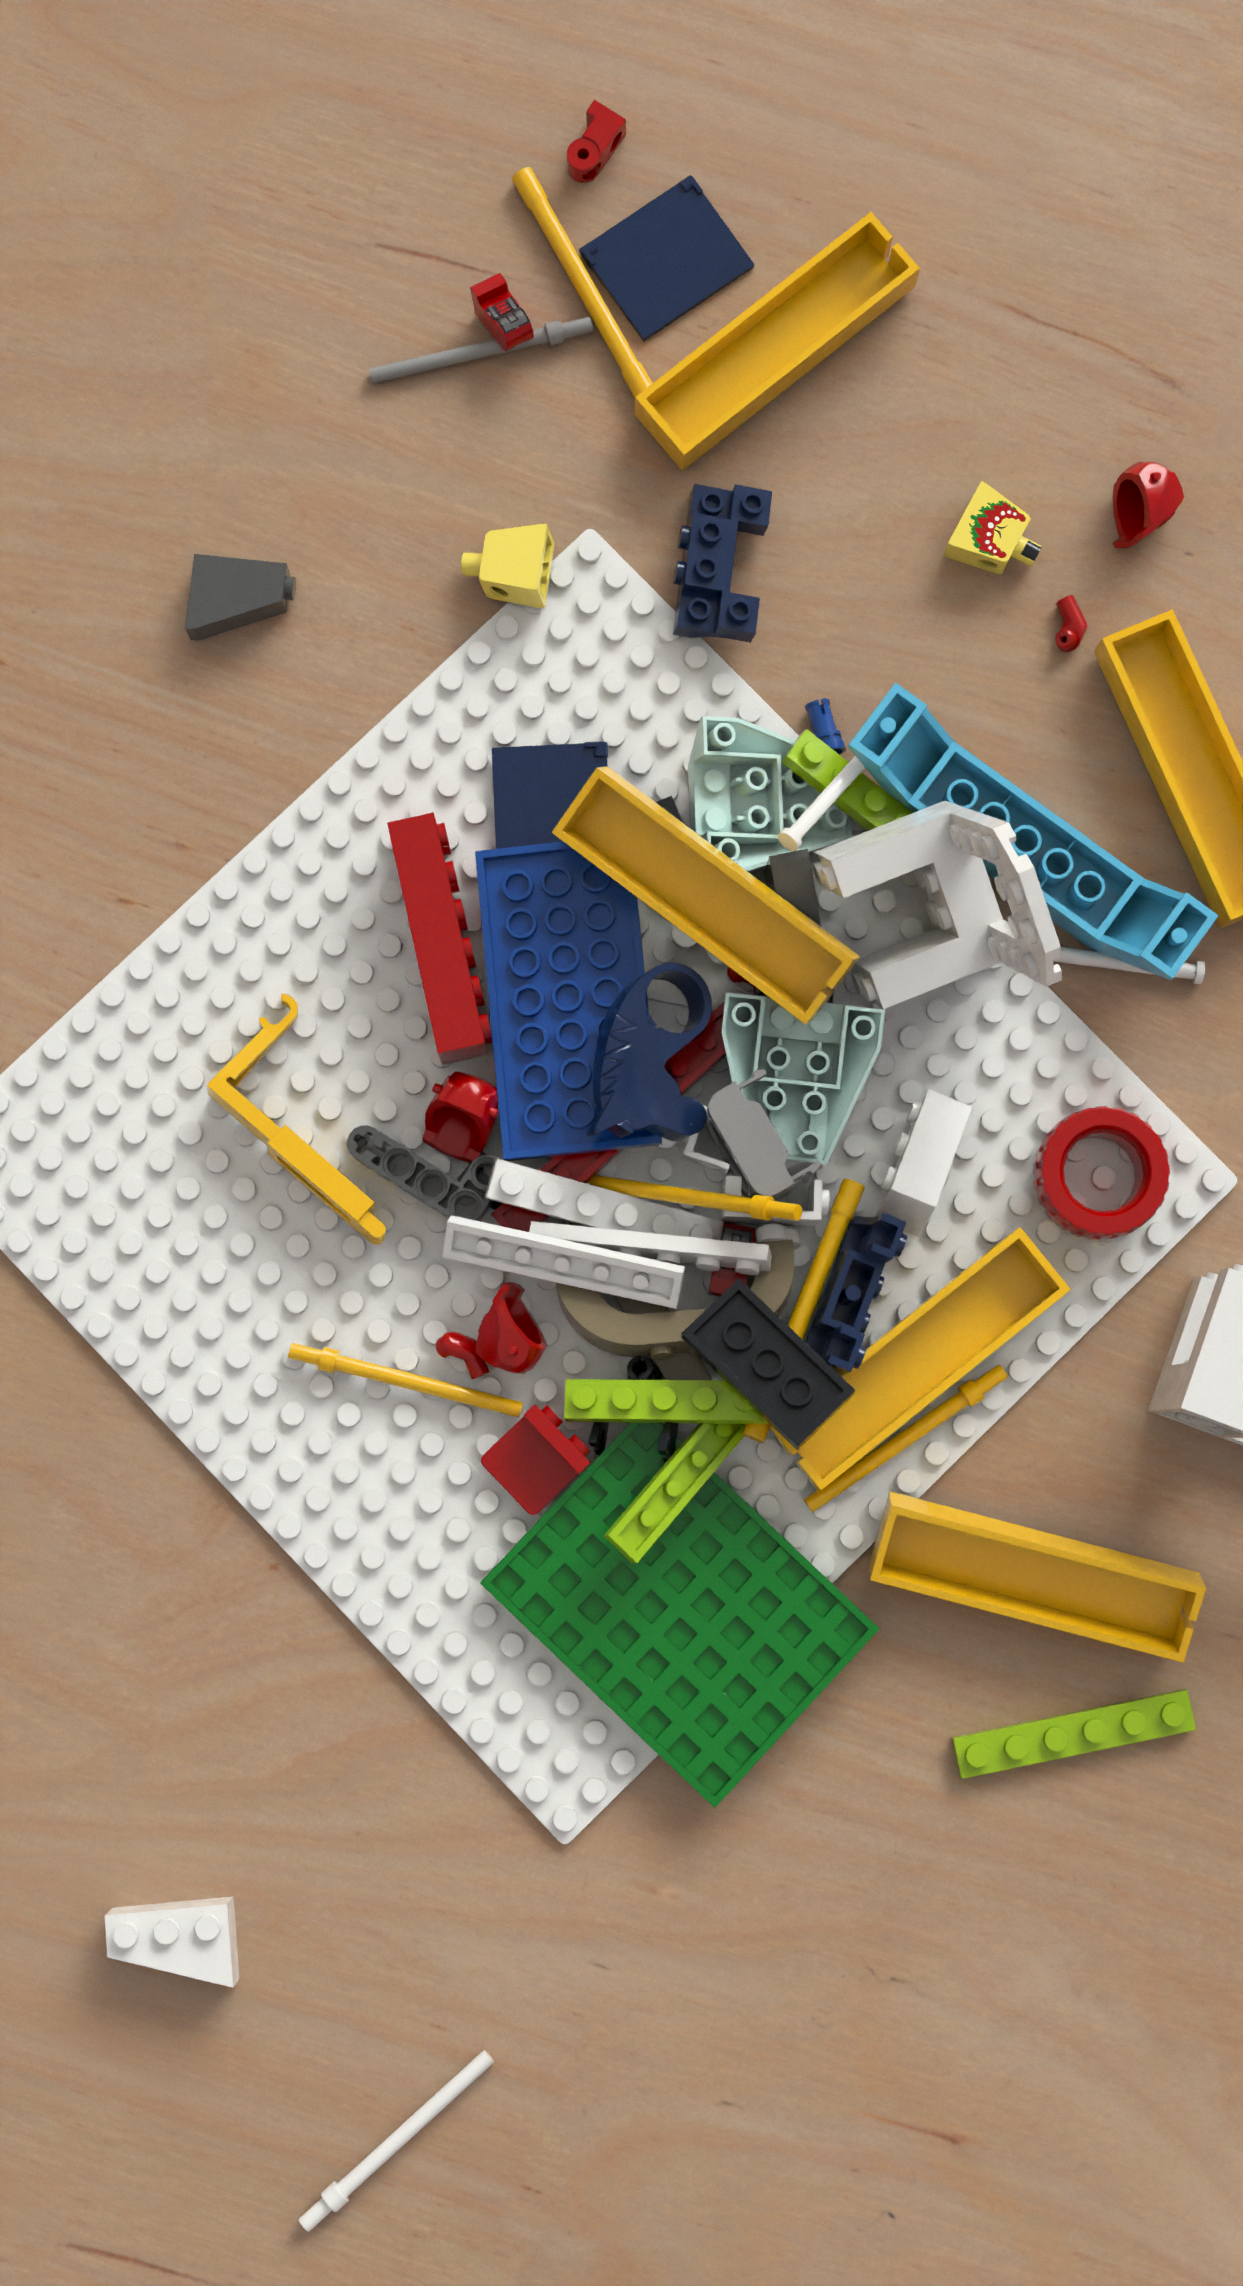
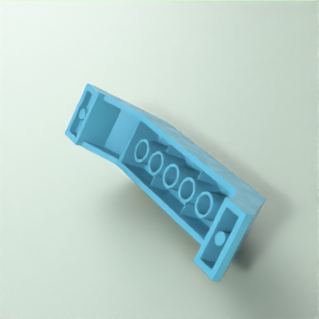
M895 682L848 745L849 749L882 789L912 813L942 801H948L1009 822L1016 834V842L1011 844L1018 857L1027 854L1033 864L1052 922L1091 950L1172 980L1219 915L1187 892L1183 894L1144 879L953 741L927 709L928 705ZM983 859L987 874L993 879L999 876L996 865Z

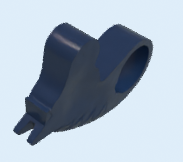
M680 963L658 965L625 987L610 1006L602 1023L593 1065V1095L597 1111L587 1129V1136H593L608 1129L618 1137L623 1138L635 1131L644 1130L669 1141H680L700 1132L704 1127L707 1114L703 1105L695 1098L682 1096L678 1084L665 1069L666 1061L700 1034L708 1024L711 1016L712 999L709 988L703 978L692 968ZM652 980L668 981L683 993L688 1004L689 1017L682 1033H672L661 1027L656 1028L657 1024L651 1016L646 1015L648 1011L646 992Z

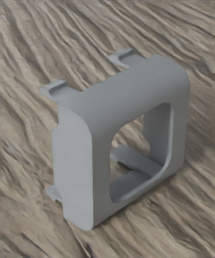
M765 1069L752 1072V1078L739 1085L733 1082L716 1092L709 1101L704 1126L724 1162L730 1164L729 1170L733 1176H742L741 1191L744 1196L750 1198L756 1194L772 1196L777 1201L787 1195L794 1185L801 1181L804 1184L807 1183L821 1164L817 1161L795 1175L790 1176L785 1167L788 1150L761 1104L745 1099L741 1092L744 1088L767 1075Z

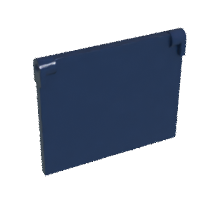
M691 175L579 249L581 257L596 274L643 342L755 266Z
M599 741L579 744L492 748L496 849L562 842L552 831L597 767H608V743Z

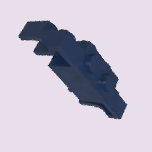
M694 484L690 493L686 526H681L677 548L683 549L682 561L676 562L673 576V584L679 585L673 635L689 638L719 637L751 643L756 634L760 598L730 592L737 531L764 536L769 524L772 491L736 484L732 491Z
M884 1212L876 1217L854 1216L850 1221L806 1339V1343L840 1375L850 1373L853 1368L858 1369L866 1352V1347L861 1344L871 1314L867 1312L872 1298H877L883 1286L884 1277L881 1274L884 1265L892 1260L894 1256L899 1257L907 1241V1235L903 1234L906 1222Z

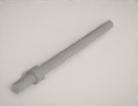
M586 317L561 323L560 320L545 323L544 328L533 330V339L523 342L508 351H504L497 341L493 339L369 368L371 381L374 384L549 343V346L565 343L564 339L593 332L591 318Z

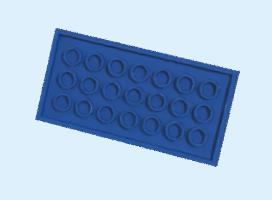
M563 841L475 851L503 1160L517 1161L663 1145L661 1136L644 1130L635 1131L623 1138L618 1137L608 1129L593 1136H587V1129L597 1111L593 1095V1065L602 1023L610 1006L621 991L645 973L638 898ZM646 992V1005L648 1009L646 1015L649 1016L648 996Z

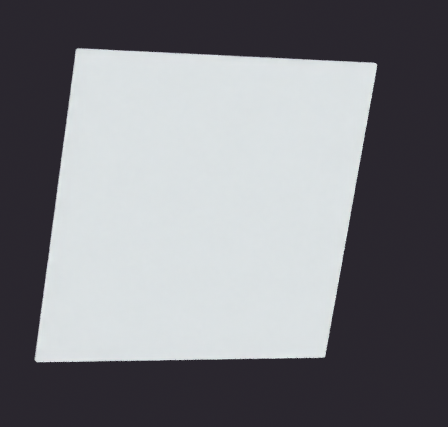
M593 529L585 530L552 561L545 608H535L509 602L503 606L0 1075L1 1251L562 1844L571 1842L658 1754L490 1594L480 1582L599 1456L594 1452V1447H591L588 1443L594 1422H566L564 1419L566 1379L628 1380L627 1365L634 1357L621 1356L601 1350L581 1337L570 1325L562 1311L556 1282L443 1258L448 1218L359 1163L350 1154L347 1148V1139L354 1128L365 1125L371 1126L457 1180L470 1163L449 1157L425 1144L422 1140L425 1132V1112L436 1093L432 1092V1088L435 1083L442 1085L448 1075L451 1076L455 1071L480 1078L497 1088L493 1043L486 1044L488 1055L444 1065L440 1061L387 822L434 812L436 823L445 824L451 855L444 856L445 862L453 861L460 891L452 893L454 900H462L468 930L461 931L462 938L470 937L476 963L475 968L469 969L470 976L478 975L485 1005L477 1006L479 1015L487 1013L491 1030L475 851L496 849L492 748L607 742L608 767L654 802L672 796L683 823L690 828L688 763L699 720L702 716L740 718L795 741L799 737L701 637L689 638L673 635L676 612ZM851 818L852 837L868 831ZM818 850L809 852L821 927L858 954L860 958L939 927L938 924L933 925L926 909V903L930 902L926 888H920L913 871L842 898L832 891H828L826 885L822 887L819 885L813 871V864L818 863L814 852ZM766 866L749 871L751 875L767 886L764 875ZM638 898L645 973L664 963H680L692 968L703 978L709 988L712 1003L722 1004L725 1002L726 992L754 995L753 987L743 981L733 983L727 975L728 966L701 945L697 944L694 948L688 950L677 947L671 938L673 924ZM1003 963L996 964L884 1009L881 1050L828 1163L823 1164V1168L818 1169L807 1183L799 1182L791 1188L787 1195L777 1200L778 1202L801 1205L802 1211H808V1187L814 1179L823 1180L822 1190H829V1212L825 1214V1218L821 1217V1221L815 1227L784 1226L797 1229L800 1233L801 1246L794 1250L795 1265L790 1297L779 1317L788 1324L831 1216V1208L842 1180H854L865 1187L854 1216L875 1217L885 1193V1189L881 1188L889 1166L895 1168L899 1158L893 1155L902 1133L908 1135L912 1125L906 1122L914 1100L922 1102L928 1089L972 1106V1110L935 1210L918 1237L903 1231V1234L907 1235V1241L899 1257L894 1256L892 1260L884 1265L881 1274L884 1277L883 1286L877 1298H872L867 1313H870L871 1317L864 1332L865 1336L861 1345L866 1348L869 1347L1019 1227L1022 1228L1071 1289L864 1457L959 1392L958 1387L970 1379L973 1381L977 1380L1000 1364L1007 1373L1008 1378L983 1394L985 1399L972 1408L969 1405L815 1512L812 1513L804 1502L806 1497L817 1490L795 1463L800 1458V1455L796 1453L790 1456L770 1430L764 1443L744 1436L715 1470V1473L831 1583L876 1541L889 1491L914 1498L921 1497L1237 1184L1235 1174L1048 986H1044L1026 975L1018 973ZM855 966L852 967L840 985L834 988L833 1004L882 1009L872 1001L868 1002L865 995L860 996L852 980V974L856 973ZM654 979L650 982L647 989L648 991L684 997L683 993L674 984L665 980ZM281 994H287L296 1001L298 1017L235 1089L278 1127L282 1128L286 1125L375 1202L372 1215L382 1222L386 1228L384 1241L380 1245L370 1243L268 1155V1148L262 1141L208 1095L207 1084L262 1030L259 1025V1017H266L270 1024L275 1025L280 1023L290 1012L287 1006L282 1005ZM727 1056L719 1061L682 1096L695 1098L702 1105L708 1107L711 1097L716 1092L732 1084ZM1098 1106L1121 1108L1128 1113L1132 1112L1138 1115L1141 1120L1151 1125L1153 1131L1160 1136L1163 1147L1167 1150V1159L1170 1165L1169 1188L1164 1195L1165 1200L1161 1207L1157 1209L1156 1214L1137 1230L1118 1238L1106 1240H1091L1086 1237H1077L1072 1235L1070 1231L1063 1230L1057 1226V1223L1046 1215L1045 1209L1040 1205L1037 1199V1191L1033 1185L1035 1155L1048 1132L1067 1116L1086 1108ZM498 1113L483 1152L503 1160ZM704 1126L699 1132L693 1152L724 1162ZM371 1136L367 1141L361 1138L358 1142L362 1149L360 1154H363L365 1150H369L377 1155L381 1161L384 1152L372 1143L373 1137ZM1103 1138L1083 1139L1077 1142L1067 1155L1064 1165L1065 1183L1072 1196L1083 1206L1097 1211L1116 1210L1131 1195L1135 1182L1134 1167L1126 1151L1115 1142ZM681 1141L675 1147L668 1150H662L656 1146L623 1149L596 1174L722 1193V1183L725 1176H733L730 1170L726 1174L682 1159L687 1143ZM404 1156L394 1158L390 1164V1172L394 1176L405 1175L410 1168V1161ZM553 1157L507 1162L540 1170ZM492 1165L483 1166L484 1173L488 1177L491 1175ZM437 1177L427 1179L423 1185L424 1195L428 1197L438 1196L444 1188L443 1181ZM471 1198L460 1200L456 1206V1214L462 1218L472 1217L477 1210V1203ZM640 1198L721 1221L720 1209ZM490 1208L481 1222L501 1226L491 1215L495 1210ZM551 1216L544 1221L545 1223L570 1225L566 1220ZM730 1223V1224H735V1225H740V1226L755 1228V1230H756L759 1226H761L760 1224H736V1223ZM844 1237L842 1239L839 1250L837 1252V1255L835 1257V1260L833 1262V1265L831 1267V1270L829 1272V1275L827 1277V1280L817 1302L816 1308L814 1310V1313L804 1335L803 1340L805 1342L809 1334L810 1328L812 1326L813 1320L815 1318L816 1312L818 1310L819 1304L821 1302L829 1277L831 1275L832 1269L834 1267L835 1261L837 1259L838 1253L840 1251L841 1245L843 1243ZM680 1263L681 1266H685L679 1303L677 1309L670 1307L668 1309L670 1311L710 1307L719 1298V1296L708 1294L712 1271L698 1269L696 1264ZM748 1275L746 1286L749 1289L754 1281V1275ZM506 1282H514L521 1285L525 1290L520 1299L535 1319L547 1343L545 1351L533 1369L524 1374H516L500 1368H494L486 1362L490 1373L472 1380L464 1360L453 1356L443 1358L437 1353L436 1341L443 1337L446 1332L455 1331L477 1341L478 1329L483 1317L490 1310L493 1304L492 1300L501 1286ZM600 1292L603 1299L610 1306L623 1312L613 1295ZM292 1343L323 1350V1347L339 1350V1355L523 1402L519 1417L337 1370H335L334 1374L318 1370L317 1365L288 1358L289 1350ZM640 1356L642 1361L644 1357H647L651 1362L654 1363V1361L651 1359V1356ZM699 1357L712 1380H724L705 1360ZM646 1371L641 1372L638 1376V1379L640 1378V1375H643ZM534 1404L540 1410L548 1405L563 1421L558 1429L568 1439L575 1434L591 1451L586 1456L591 1463L538 1514L530 1515L482 1465L481 1458ZM609 1422L605 1449L629 1423ZM679 1423L677 1437L684 1442L699 1423Z

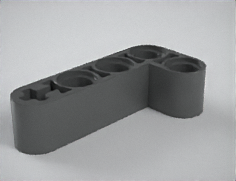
M365 1125L354 1128L348 1136L347 1148L359 1163L448 1219L451 1215L457 1216L456 1206L460 1200L471 1198L476 1201L477 1210L472 1217L466 1219L481 1222L494 1200L485 1198L488 1185L481 1184L477 1180V1173L485 1165L493 1166L494 1160L497 1159L496 1157L483 1155L476 1158L459 1182L371 1126ZM371 1136L373 1137L372 1143L384 1152L381 1161L377 1155L369 1150H365L363 1154H360L362 1149L358 1142L361 1138L367 1141ZM399 1156L408 1158L410 1161L409 1171L402 1176L392 1175L390 1172L391 1161ZM431 1177L440 1178L444 1183L442 1192L436 1197H428L423 1193L424 1182Z

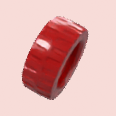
M1098 1106L1086 1108L1062 1119L1042 1140L1035 1155L1036 1161L1033 1164L1034 1189L1037 1191V1199L1045 1209L1046 1215L1053 1219L1061 1229L1068 1230L1077 1237H1086L1091 1240L1118 1238L1137 1230L1156 1214L1157 1209L1161 1207L1165 1200L1164 1195L1169 1188L1170 1165L1168 1164L1167 1150L1163 1147L1160 1136L1153 1131L1151 1125L1141 1120L1138 1115L1132 1112L1128 1113L1117 1107ZM1088 1138H1103L1115 1142L1126 1151L1134 1167L1135 1182L1131 1195L1120 1208L1110 1211L1090 1209L1083 1206L1070 1193L1065 1183L1064 1165L1069 1151L1077 1142Z

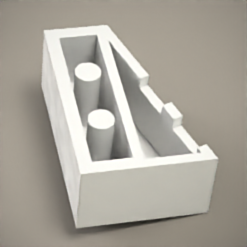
M928 1089L922 1102L914 1100L906 1122L912 1125L908 1135L902 1133L893 1154L899 1158L895 1168L889 1166L881 1188L885 1189V1193L875 1217L884 1212L906 1222L904 1232L916 1237L919 1236L937 1206L972 1106Z
M234 1896L115 1907L104 1915L108 1958L232 1988L240 1979Z

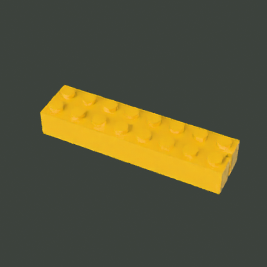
M872 212L859 220L635 397L634 415L682 471L915 288L920 267L899 243L892 247L889 262L885 261L889 256L893 236Z
M1173 609L1102 638L1094 650V654L1211 910L1219 915L1216 922L1219 928L1222 929L1243 920V761Z
M597 767L552 831L555 836L805 1025L814 1020L834 993L832 989L840 985L860 958L849 947L609 767Z
M1019 1227L866 1348L859 1368H853L852 1372L840 1375L855 1389V1394L798 1450L772 1425L769 1430L790 1456L796 1453L800 1455V1458L795 1463L816 1490L821 1491L1071 1289L1022 1228Z
M891 1491L888 1494L869 1562L871 1581L1184 1663L1194 1631L1191 1621H1197L1206 1591L1204 1581L1200 1573Z

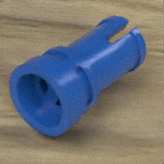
M821 699V705H819V700L805 705V709L808 712L814 735L839 755L844 753L846 747L841 738L840 731L836 730L829 699Z

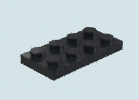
M740 1279L729 1287L681 1333V1338L796 1450L806 1443L855 1394V1389Z

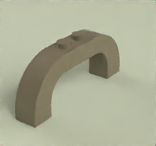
M792 1239L755 1243L769 1245L772 1260L770 1272L760 1271L758 1275H754V1281L750 1290L778 1317H780L787 1305L793 1283L795 1263ZM556 1283L560 1306L568 1322L581 1337L599 1349L621 1356H651V1359L667 1360L673 1358L675 1353L691 1352L692 1356L700 1357L681 1338V1333L707 1308L628 1314L610 1306L603 1299L600 1292Z

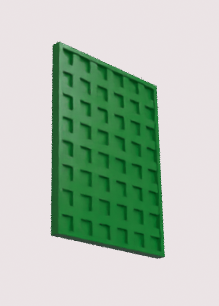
M629 1423L489 1572L480 1584L706 1801L716 1808L880 1628L715 1472L639 1562L632 1564L603 1535L662 1468L665 1461L663 1460V1455H660L658 1452L664 1424ZM678 1437L676 1439L675 1451L683 1443Z

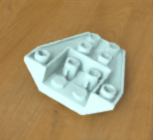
M702 716L699 720L688 763L690 829L747 872L765 867L769 856L793 852L782 846L778 840V834L784 828H790L821 794L781 762L795 740L740 718ZM832 804L802 837V844L796 851L808 849V852H812L851 838V817L835 804Z
M726 992L721 1033L732 1083L736 1082L739 1085L752 1078V1072L765 1069L767 1075L764 1078L744 1088L741 1092L745 1099L761 1104L788 1150L786 1160L828 1163L881 1050L884 1009L826 1003L814 1020L805 1025L768 996Z

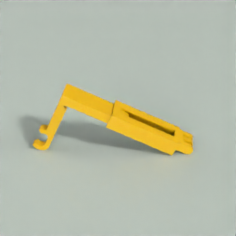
M281 994L282 1005L287 1006L290 1012L280 1023L275 1025L270 1024L266 1017H259V1025L262 1030L207 1084L208 1095L262 1141L268 1148V1155L370 1243L380 1245L384 1241L386 1228L382 1222L372 1215L375 1202L286 1125L282 1128L278 1127L235 1089L298 1017L296 1001L287 994Z

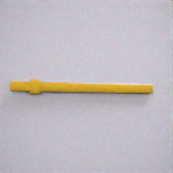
M595 1175L589 1180L590 1185L629 1196L747 1213L753 1219L769 1221L774 1217L798 1221L802 1215L801 1205L778 1202L772 1196L756 1194L750 1198Z
M292 1343L289 1350L288 1358L317 1365L318 1370L334 1374L335 1370L515 1417H519L523 1402L339 1355V1350L327 1347L319 1350Z
M999 1364L977 1380H968L958 1387L959 1392L851 1466L823 1490H817L806 1497L804 1502L812 1513L966 1406L969 1405L972 1408L985 1399L983 1394L1008 1378L1007 1373Z

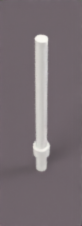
M483 2050L340 2182L336 2183L333 2181L321 2192L322 2198L299 2218L302 2227L310 2232L331 2211L338 2212L349 2202L348 2196L494 2063L492 2057Z

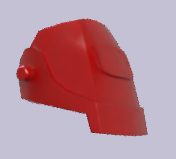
M1137 462L1117 478L1113 486L1112 499L1119 538L1113 542L1114 547L1123 549L1137 544L1154 530L1164 525L1175 514V510L1184 499L1183 490L1175 472L1169 471L1166 467L1156 462Z
M455 1071L451 1076L448 1075L442 1085L435 1083L432 1088V1092L436 1093L425 1112V1132L422 1140L425 1144L449 1157L472 1163L485 1148L493 1130L495 1118L499 1113V1110H497V1088L480 1078Z
M506 1282L499 1289L492 1300L493 1304L490 1310L483 1317L478 1329L479 1334L475 1352L494 1368H500L516 1374H524L533 1369L540 1360L547 1343L535 1319L520 1299L525 1289L514 1282Z

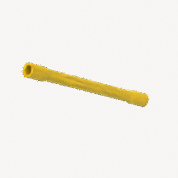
M523 168L513 175L512 181L527 208L534 214L619 365L622 376L635 398L649 387L652 381L643 365L635 357L565 233L532 168Z
M842 1180L831 1208V1216L787 1324L802 1340L848 1224L855 1215L865 1189L862 1184L854 1180ZM745 1424L742 1435L751 1440L764 1443L771 1425Z

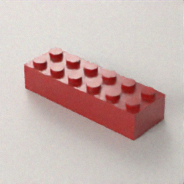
M434 812L387 822L440 1061L444 1065L488 1055L486 1044L493 1043L487 1013L479 1015L477 1006L485 1005L478 975L470 976L469 969L475 968L476 963L470 937L462 938L461 931L468 930L462 900H454L452 893L460 891L453 861L445 862L444 856L451 855L445 824L436 823Z

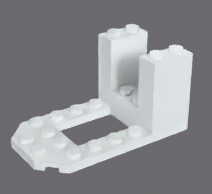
M942 801L814 852L818 863L813 864V871L821 887L826 885L828 891H832L842 898L913 871L920 888H926L930 902L926 903V909L933 925H939L938 928L858 959L854 964L856 973L852 974V980L860 996L865 995L868 1002L872 1001L880 1008L886 1009L999 963L1005 964L1007 967L1026 975L1044 986L1062 981V970L1058 964L1054 965L1053 960L1061 958V946L1035 868L1028 855L1024 854L1018 857L1011 844L1016 842V834L1009 822L948 801ZM983 859L996 865L999 876L994 878L996 889L1001 899L1008 901L1012 915L1008 916V922L1002 918Z
M1234 1264L1233 1269L1226 1268L1220 1270L1219 1274L1208 1272L1206 1277L1193 1278L1148 1411L1243 1446V1265Z

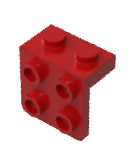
M534 1404L481 1458V1463L488 1472L530 1515L538 1514L591 1463L586 1458L591 1451L575 1434L568 1439L558 1429L563 1421L548 1405L540 1410Z

